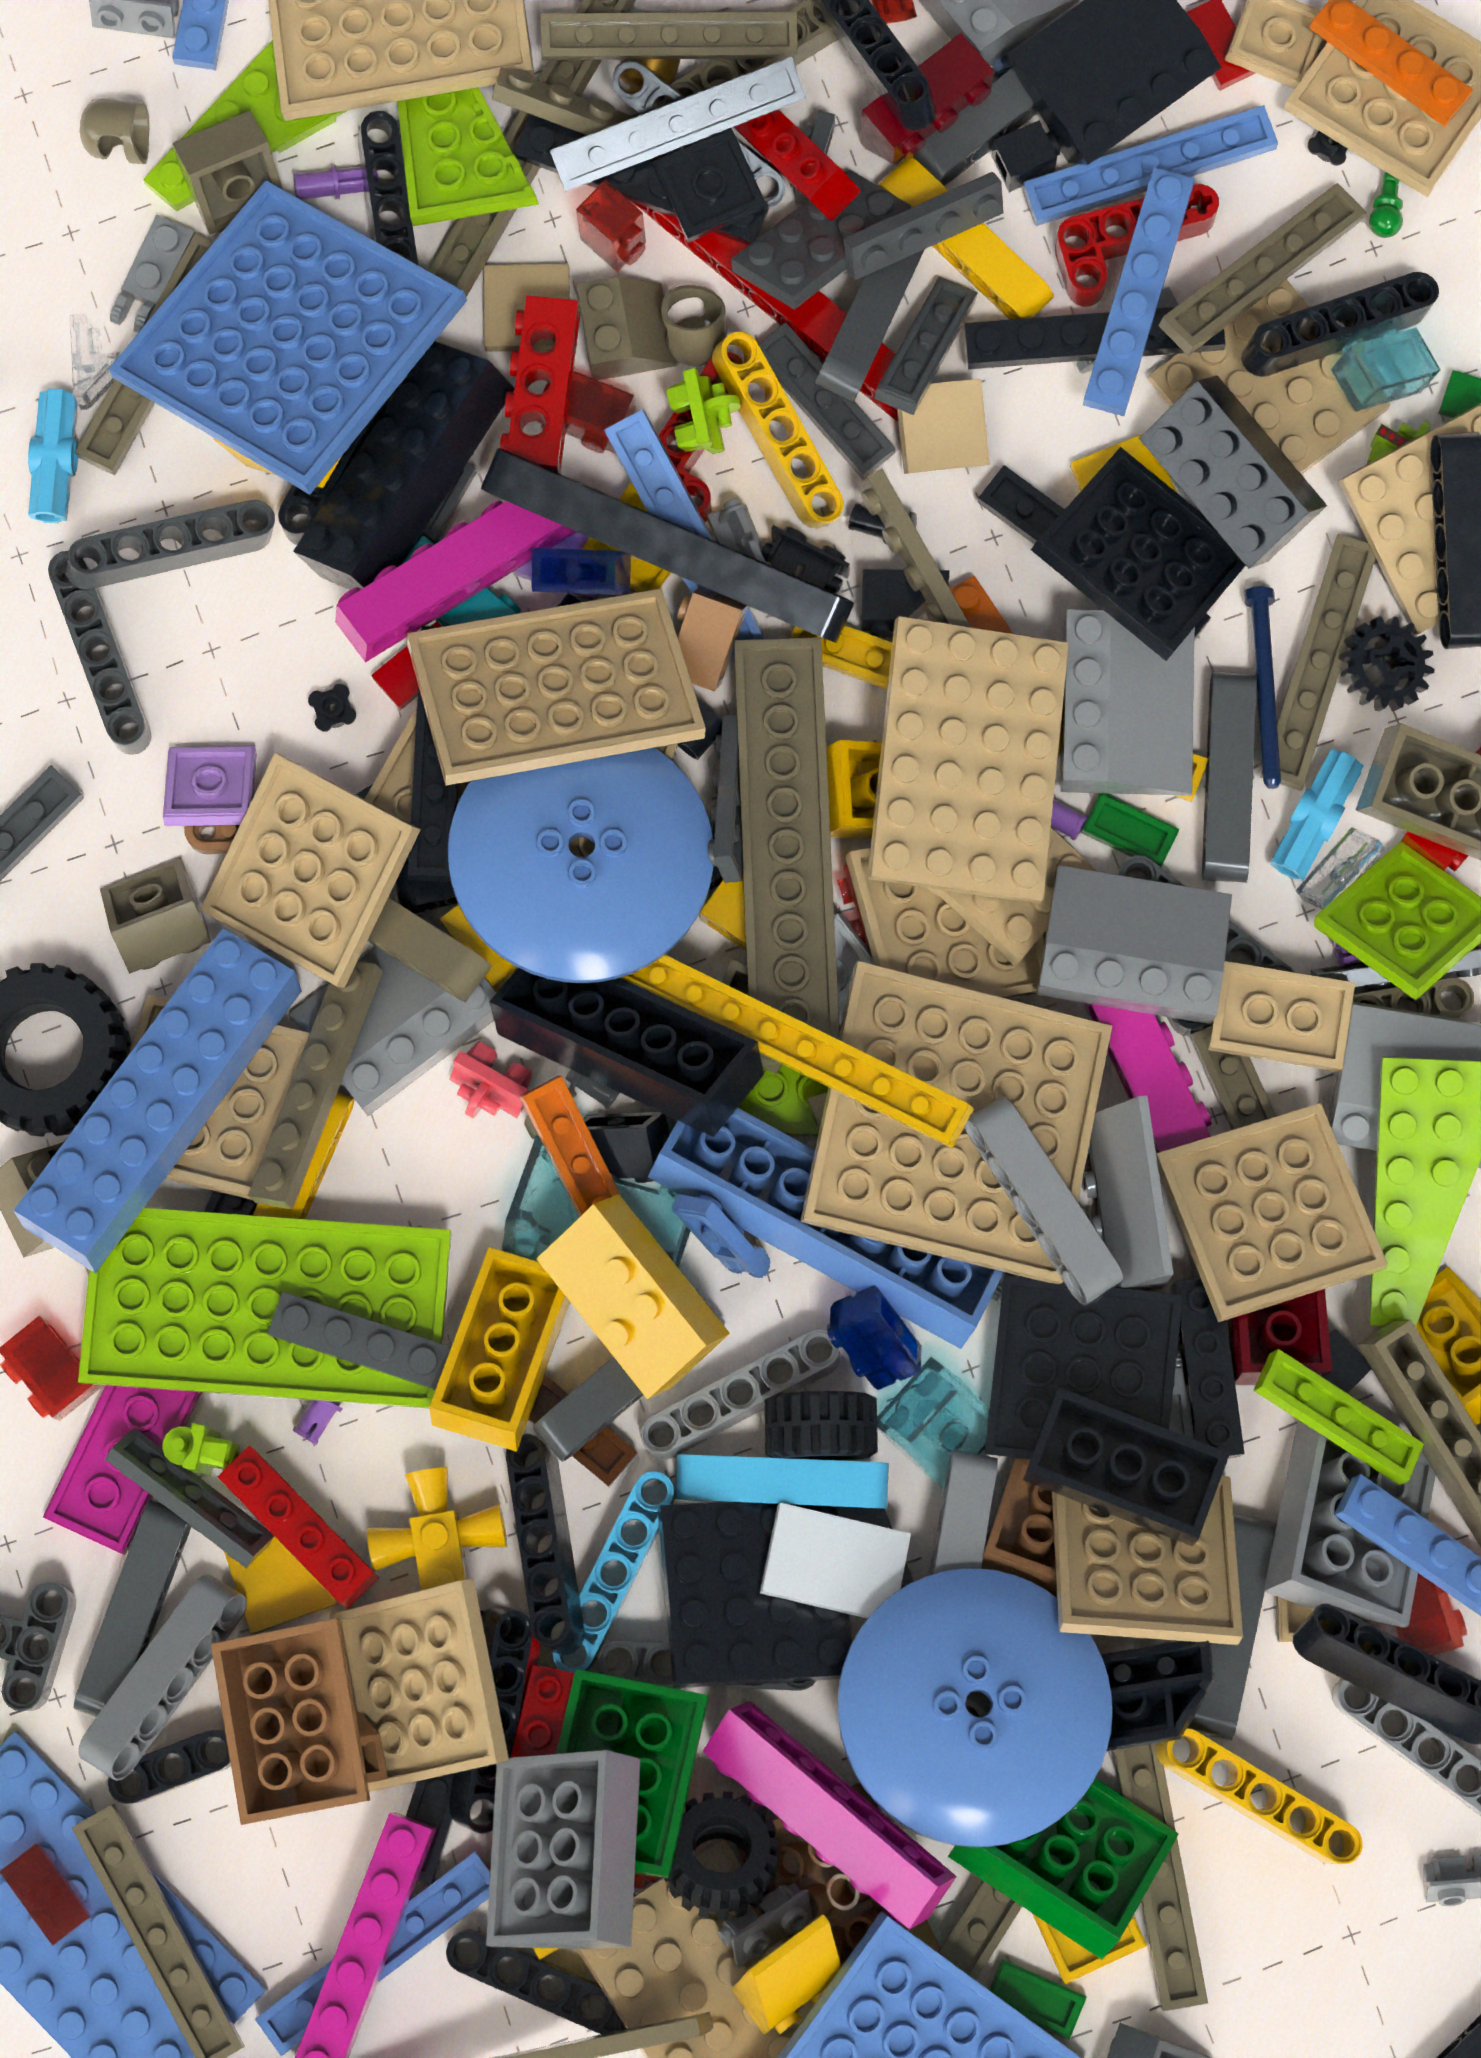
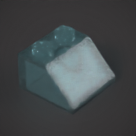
M930 1357L877 1416V1429L944 1491L952 1450L981 1454L985 1450L989 1408L958 1376L933 1357Z

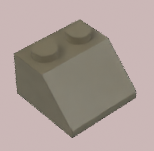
M251 111L172 143L182 174L209 235L225 229L265 180L283 189L269 144Z
M616 276L576 284L593 381L677 366L676 359L670 354L666 343L667 328L664 326L661 315L664 298L662 283Z
M181 857L100 888L110 933L129 974L140 969H151L161 961L181 953H192L202 945L211 942L204 915L200 911L199 902Z

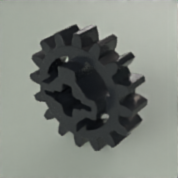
M1379 616L1372 619L1370 625L1363 623L1355 628L1356 635H1351L1344 640L1346 646L1351 650L1339 655V660L1348 663V668L1340 672V677L1351 678L1353 683L1347 688L1348 693L1357 690L1362 693L1359 699L1360 705L1363 706L1374 700L1375 711L1384 710L1389 705L1393 712L1403 708L1404 703L1410 705L1419 700L1416 692L1421 693L1428 690L1429 684L1422 678L1434 673V668L1425 665V660L1433 656L1434 653L1431 650H1422L1421 645L1427 637L1424 634L1415 638L1412 635L1414 630L1412 622L1400 628L1399 617L1394 616L1385 623L1383 618ZM1379 637V641L1375 643L1374 648L1365 649L1372 638ZM1408 678L1407 683L1402 689L1394 691V687L1399 685V680Z

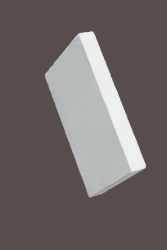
M779 1503L760 1593L868 1619L885 1600L901 1589L911 1533Z

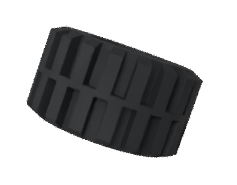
M803 1391L775 1394L764 1400L765 1455L771 1458L841 1461L865 1459L878 1453L877 1398L874 1396L853 1391Z
M723 1791L722 1798H715L713 1792L703 1793V1802L698 1803L695 1797L686 1802L670 1878H664L665 1882L670 1881L669 1891L674 1899L682 1896V1907L690 1912L693 1906L699 1908L698 1916L706 1919L709 1917V1912L718 1913V1920H728V1915L731 1911H735L737 1917L747 1914L749 1904L756 1908L762 1903L763 1894H769L776 1875L779 1838H775L776 1827L773 1821L765 1822L767 1812L760 1805L754 1810L751 1808L752 1799L742 1795L740 1801L733 1800V1792ZM726 1839L737 1844L744 1851L747 1861L734 1871L725 1873L714 1872L699 1863L694 1855V1851L699 1845L708 1840Z

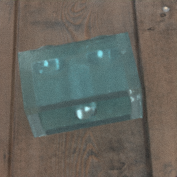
M1417 327L1398 332L1397 329H1392L1383 333L1378 338L1365 341L1364 338L1354 340L1342 349L1343 355L1331 368L1355 412L1419 394L1441 370Z

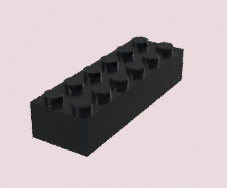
M434 341L408 373L293 552L320 578L349 590L356 587L363 589L374 582L375 577L385 568L395 565L397 568L402 565L505 405L507 392L514 391L515 388L489 360Z
M518 968L489 1001L499 1036L712 1137L717 1134L764 1075L758 1041L621 978L593 983H570L546 979Z

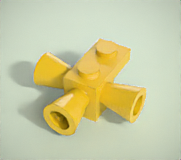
M448 1467L431 1468L404 1474L419 1513L418 1517L409 1518L411 1528L367 1527L368 1549L374 1572L416 1556L421 1591L466 1580L463 1557H465L464 1547H508L500 1503L459 1519L458 1512L454 1510L447 1511Z

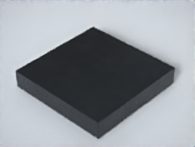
M732 128L653 161V167L688 243L766 209L767 204Z

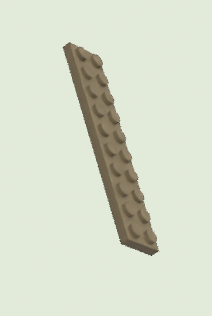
M821 638L734 640L748 996L839 1039ZM760 1053L762 1065L781 1064Z

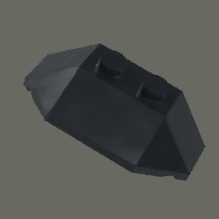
M1176 1641L1101 1654L1108 1674L1112 1695V1725L1107 1751L1181 1739L1215 1683L1212 1650L1209 1641Z

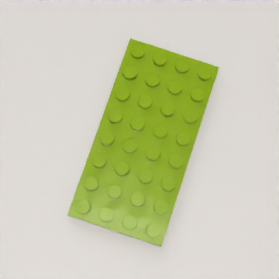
M143 1208L99 1270L94 1273L89 1269L78 1382L93 1385L429 1409L435 1393L433 1389L269 1336L268 1332L281 1294L285 1292L442 1344L452 1231L448 1229Z

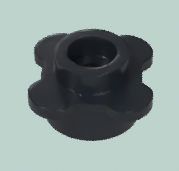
M1318 131L1315 137L1309 139L1307 148L1312 155H1317L1321 160L1330 162L1334 166L1342 165L1346 161L1348 148L1338 142L1331 145L1328 142L1331 138Z
M336 684L332 690L325 692L316 690L309 695L308 703L315 710L317 718L314 723L318 730L327 732L331 728H338L344 724L350 725L355 721L357 714L349 704L348 697L350 691L346 685ZM329 705H336V710L329 711Z

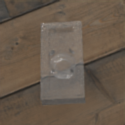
M1351 827L1295 890L1303 901L1320 909L1325 908L1371 866L1385 850V847L1378 838Z

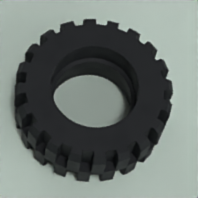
M31 963L30 969L24 971L16 966L5 970L7 977L0 981V1122L17 1132L20 1130L25 1131L31 1136L44 1137L45 1133H53L55 1136L66 1135L70 1133L69 1128L79 1123L127 1058V1047L131 1045L130 1034L124 1027V1017L111 1001V998L82 973L76 974L69 967L58 964L54 968H49L45 963ZM47 1011L60 1012L70 1017L77 1024L83 1036V1050L77 1067L68 1078L51 1088L32 1090L18 1084L11 1077L5 1065V1051L11 1034L21 1022L32 1015Z

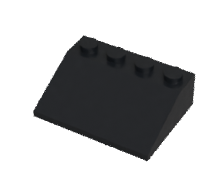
M1080 0L1006 54L1048 129L1054 134L1068 163L1082 165L1092 163L1222 68L1201 30L1177 0Z

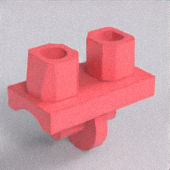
M480 1041L466 1054L459 1051L453 1060L454 1068L449 1079L460 1086L457 1095L469 1101L465 1114L475 1118L480 1110L483 1109L495 1116L499 1109L518 1118L524 1109L519 1096L528 1091L532 1071L519 1063H512L504 1075L493 1070L491 1067L496 1061L497 1053L493 1048Z

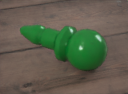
M1384 172L1381 194L1373 200L1374 209L1369 216V227L1376 236L1390 238L1395 236L1403 225V216L1400 211L1403 208V201L1397 197L1399 180Z

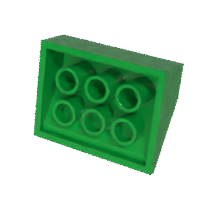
M575 1669L556 1754L608 1750L640 1759L635 1873L670 1878L709 1696Z
M1095 1778L1076 1805L1057 1822L1025 1839L1005 1845L992 1847H963L954 1845L947 1857L1102 1960L1122 1937L1179 1833Z

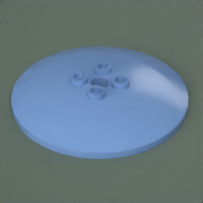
M649 748L470 781L457 804L451 823L448 842L449 874L455 897L466 920L483 942L500 957L524 971L546 979L570 983L603 982L633 974L651 965L674 948L690 930L705 903L710 888L713 864L710 863L708 844L710 840H713V835L704 804L690 780L661 751L656 748ZM584 837L593 843L595 849L589 856L581 858L570 852L569 844L575 838Z
M974 1568L943 1571L921 1578L895 1592L869 1616L858 1631L847 1653L839 1680L837 1710L840 1736L849 1763L863 1788L876 1804L901 1825L919 1835L950 1845L963 1847L1005 1845L1032 1836L1057 1822L1076 1805L1093 1783L1102 1765L1109 1743L1112 1725V1695L1104 1661L1090 1634L1059 1632L1057 1598L1031 1581L997 1570ZM981 1692L988 1697L990 1711L986 1716L975 1717L967 1711L965 1701L969 1693Z

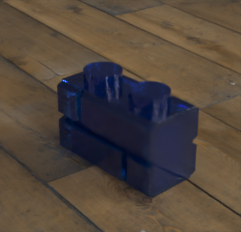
M533 548L532 592L629 594L631 555L628 553L614 550Z
M873 1285L857 1292L854 1297L849 1295L833 1302L832 1306H830V1323L827 1324L828 1337L835 1348L839 1349L842 1347L849 1355L851 1367L859 1378L865 1376L874 1389L880 1390L895 1384L897 1379L902 1381L919 1373L921 1370L922 1345L877 1287Z

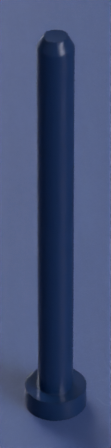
M1258 586L1249 588L1244 592V601L1246 606L1252 608L1263 782L1268 789H1275L1281 783L1269 606L1275 603V593L1271 587Z

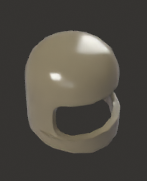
M99 98L87 104L82 112L79 127L80 139L84 149L91 156L105 160L110 156L115 146L123 145L125 157L130 164H147L150 123L145 102L142 100Z
M695 285L678 286L670 290L663 298L661 315L664 326L667 328L666 343L670 354L678 362L688 366L699 367L706 365L712 358L715 346L727 337L726 310L722 298L708 288ZM695 297L704 302L705 314L702 316L683 318L676 323H673L668 317L670 308L683 299Z

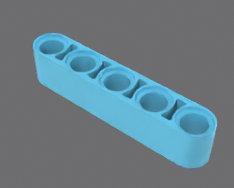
M677 1454L675 1499L887 1509L889 1463Z
M657 1471L646 1472L636 1481L579 1595L581 1611H583L586 1604L598 1601L604 1604L606 1608V1619L597 1627H590L583 1621L585 1633L582 1645L586 1649V1659L581 1666L570 1668L563 1662L562 1655L552 1653L553 1661L559 1670L574 1673L575 1669L588 1671L594 1664L659 1533L658 1509L661 1505H673L675 1487L665 1474ZM654 1480L663 1482L667 1487L666 1498L657 1505L646 1503L642 1497L643 1487L648 1482ZM630 1521H641L647 1528L646 1539L639 1545L632 1546L627 1544L622 1537L624 1526ZM611 1561H620L627 1569L626 1579L618 1586L607 1585L602 1578L603 1568ZM564 1625V1627H563V1629H562V1631H561L559 1637L563 1634V1632H564V1630H565V1625Z

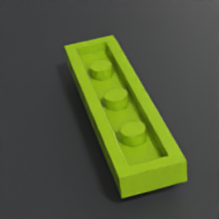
M1280 1349L1269 1354L1253 1391L1398 1485L1409 1482L1424 1443Z

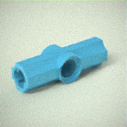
M48 389L39 392L36 435L32 436L29 442L28 465L32 479L28 515L31 519L43 523L58 524L59 522L67 521L71 476L74 477L76 475L78 457L75 454L78 447L75 438L78 397L76 393H70L63 389Z
M1330 749L1310 789L1306 788L1289 820L1291 825L1272 857L1273 860L1270 865L1281 874L1291 879L1304 881L1324 841L1328 842L1345 810L1343 805L1362 773L1364 765L1355 757L1343 751Z

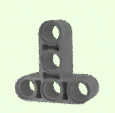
M46 1582L34 1588L29 1596L22 1620L0 1614V1623H2L6 1630V1639L0 1645V1658L9 1660L1 1693L4 1702L14 1710L34 1711L40 1709L46 1704L50 1696L76 1610L75 1595L69 1587L63 1584ZM55 1590L62 1597V1607L56 1615L49 1616L43 1609V1599L46 1594ZM42 1634L48 1639L49 1651L46 1656L37 1660L31 1655L29 1646L31 1640L36 1635ZM29 1678L35 1684L36 1693L29 1703L24 1704L17 1698L16 1687L22 1679Z

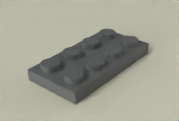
M848 169L844 173L859 187L861 192L832 222L807 200L731 259L732 272L795 310L846 270L843 238L911 208V205Z

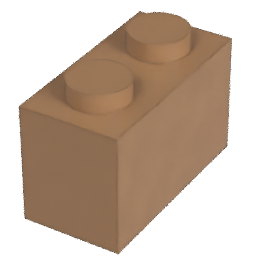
M701 586L693 592L692 596L686 594L682 600L677 619L682 620L683 623L677 638L691 683L715 692L722 684L734 649V640H737L748 605Z

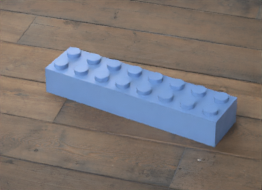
M222 928L13 1210L23 1228L96 1273L267 1040L274 1027L280 1022L302 992L295 971Z
M739 1108L734 1111L714 1137L677 1121L660 1151L648 1178L677 1194L697 1198L699 1195H707L715 1199L722 1205V1212L726 1217L739 1225L743 1230L962 1349L976 1329L1004 1272L802 1223L800 1220L815 1153L814 1149Z

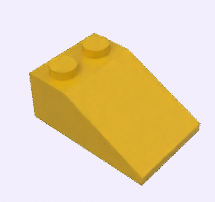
M838 740L826 746L830 838H872L881 742Z
M1447 1267L1435 1276L1416 1329L1476 1426L1481 1423V1301Z
M824 1914L749 1969L731 1989L763 2035L774 2027L779 2034H782L798 2022L802 2017L797 2010L810 2000L815 2004L840 1970L841 1963L829 1921Z

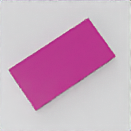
M105 1385L43 1518L125 1555L136 1533L144 1509L153 1496L130 1478L124 1476L105 1458L111 1448L133 1428L139 1430L162 1448L165 1435L171 1429L178 1426H187L202 1392Z

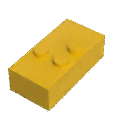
M619 1194L593 1204L537 1258V1261L647 1400L673 1387L730 1334Z
M488 1247L429 1406L432 1426L517 1452L570 1305L568 1298L539 1262Z

